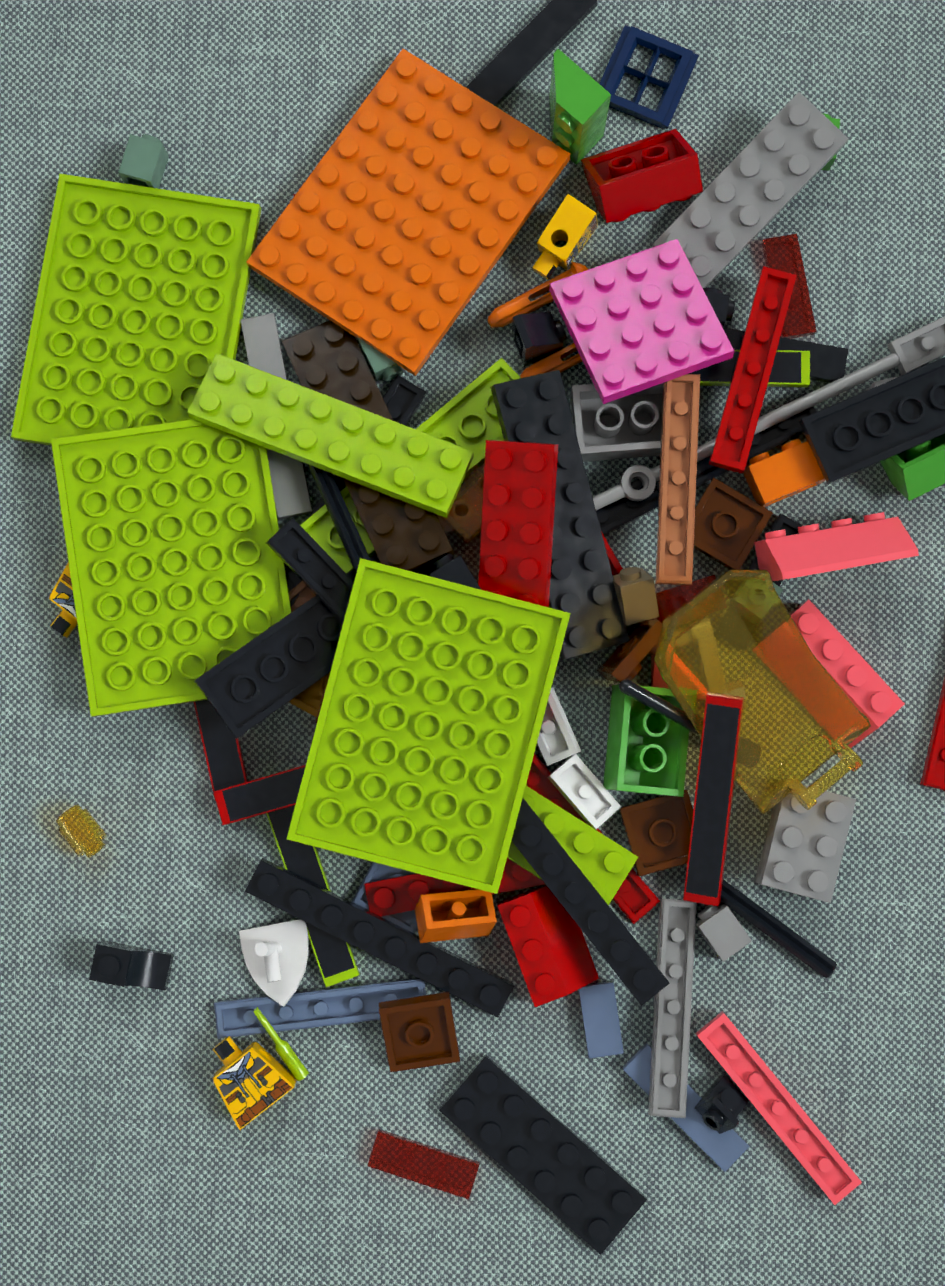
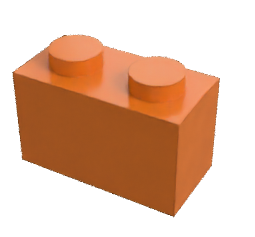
M795 439L781 446L782 452L770 456L768 452H765L749 460L751 465L745 469L743 474L756 503L767 507L825 481L808 441L801 443L800 439Z
M479 889L421 895L415 908L420 943L489 936L497 922L492 893Z

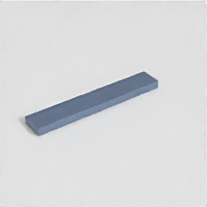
M413 978L295 992L285 1007L269 996L218 1001L214 1003L217 1038L267 1033L253 1012L257 1007L276 1032L381 1020L379 1002L426 995L425 981Z

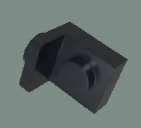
M723 1075L716 1079L695 1106V1109L702 1115V1119L708 1127L721 1134L734 1129L738 1125L739 1120L737 1117L749 1100Z

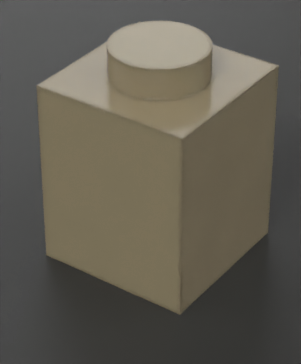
M638 567L624 568L620 571V574L613 575L615 591L626 626L659 617L652 576Z

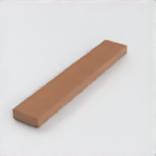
M686 374L663 384L655 584L692 585L700 375Z

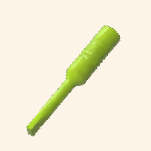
M255 1008L253 1012L274 1041L276 1052L295 1079L301 1081L309 1074L308 1070L293 1049H291L288 1042L281 1040L259 1008Z

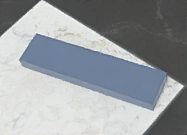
M646 1043L622 1069L649 1095L652 1047ZM687 1083L686 1118H670L726 1172L750 1146L733 1129L719 1134L704 1123L702 1115L695 1109V1106L702 1097Z

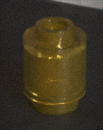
M79 804L71 807L57 818L56 823L60 826L58 831L78 857L86 854L90 858L105 847L103 840L107 837V834L87 809L83 810Z

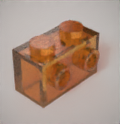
M485 463L480 468L474 465L466 473L463 480L465 483L460 487L447 518L438 515L467 545L481 532Z

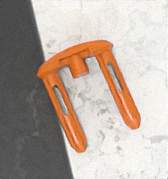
M571 262L569 270L495 308L487 318L488 324L493 328L504 327L513 322L514 316L529 314L553 302L554 299L550 292L534 301L530 300L549 291L550 283L589 269L581 263ZM572 343L525 368L520 377L525 378L560 370L561 373L583 361L579 353L565 361L561 360L578 351L575 344Z

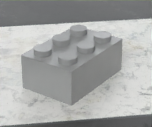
M664 383L606 404L602 403L594 384L572 385L570 392L571 415L583 462L661 456Z
M780 781L754 882L831 903L856 799L790 781Z

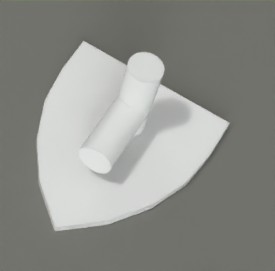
M301 919L239 931L245 964L252 978L267 996L285 1007L297 991L306 970L309 955L308 931L306 922Z

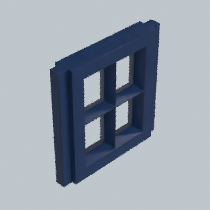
M625 25L599 84L611 94L610 108L656 127L668 129L699 55L638 28ZM637 44L654 51L645 73L628 67ZM660 53L677 60L668 83L651 76ZM625 72L642 79L632 101L615 95ZM648 82L665 88L655 111L638 104Z

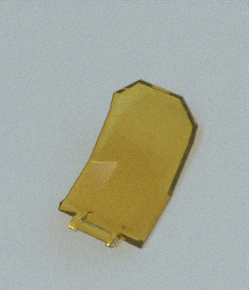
M729 570L718 576L663 620L654 661L662 678L701 738L706 695L708 692L744 697L735 781L763 815L789 793L794 795L805 809L809 810L817 804L816 799L848 772H855L863 766L861 758L847 745L871 727L869 719L856 708L814 656L775 591L770 573L767 570ZM835 754L841 759L809 787L806 788L801 784L804 779Z

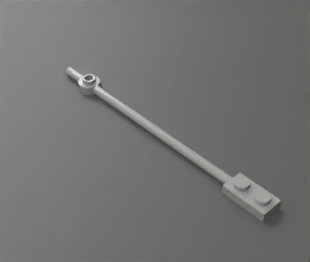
M945 316L887 344L890 355L760 416L754 435L896 366L901 375H904L944 356ZM715 439L697 447V462L711 456ZM643 465L629 467L622 474L619 485L593 497L596 511L624 497L632 501H642L649 497L655 489L656 482L660 480V465L652 469ZM637 478L642 482L640 490L632 488V479Z

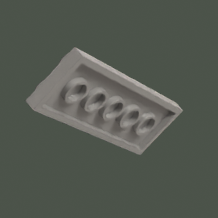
M798 92L653 243V247L678 239L702 288L708 287L848 142L849 138L805 96Z

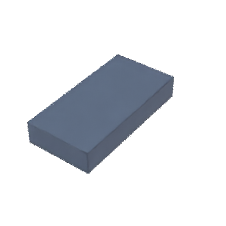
M614 982L588 984L580 988L579 997L588 1058L624 1054Z

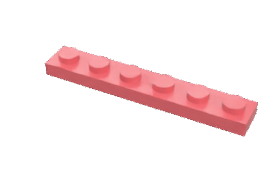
M723 1011L695 1033L834 1205L862 1183Z

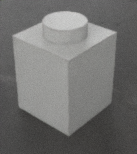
M721 904L718 907L709 905L698 913L700 920L696 922V928L721 961H726L752 942L727 905Z

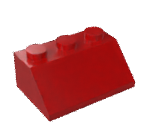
M677 129L581 159L582 168L596 208L606 223L621 222L630 215L643 211H655L661 205L673 201H685L693 195L703 192L698 154Z
M547 885L497 902L534 1007L567 996L599 979L581 928Z

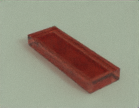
M797 233L764 239L762 247L766 267L797 275L780 337L792 339L814 335L816 333V326Z
M379 1129L367 1166L469 1199L480 1162Z

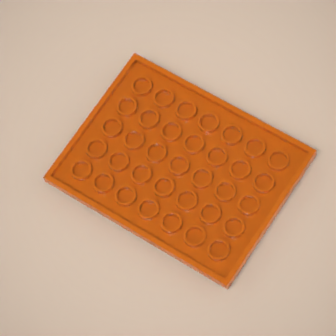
M402 49L246 261L247 265L416 376L570 160V153L407 50Z

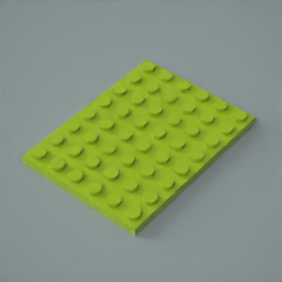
M59 173L11 438L17 441L52 446L51 439L191 420L187 411L216 353L233 360L236 359L241 319H243L251 268L247 265L246 261L255 250L262 210L260 204Z
M193 419L51 439L91 717L207 700L195 683V680L291 613L284 561L266 544L279 531L267 448Z
M360 558L287 840L498 894L571 613Z

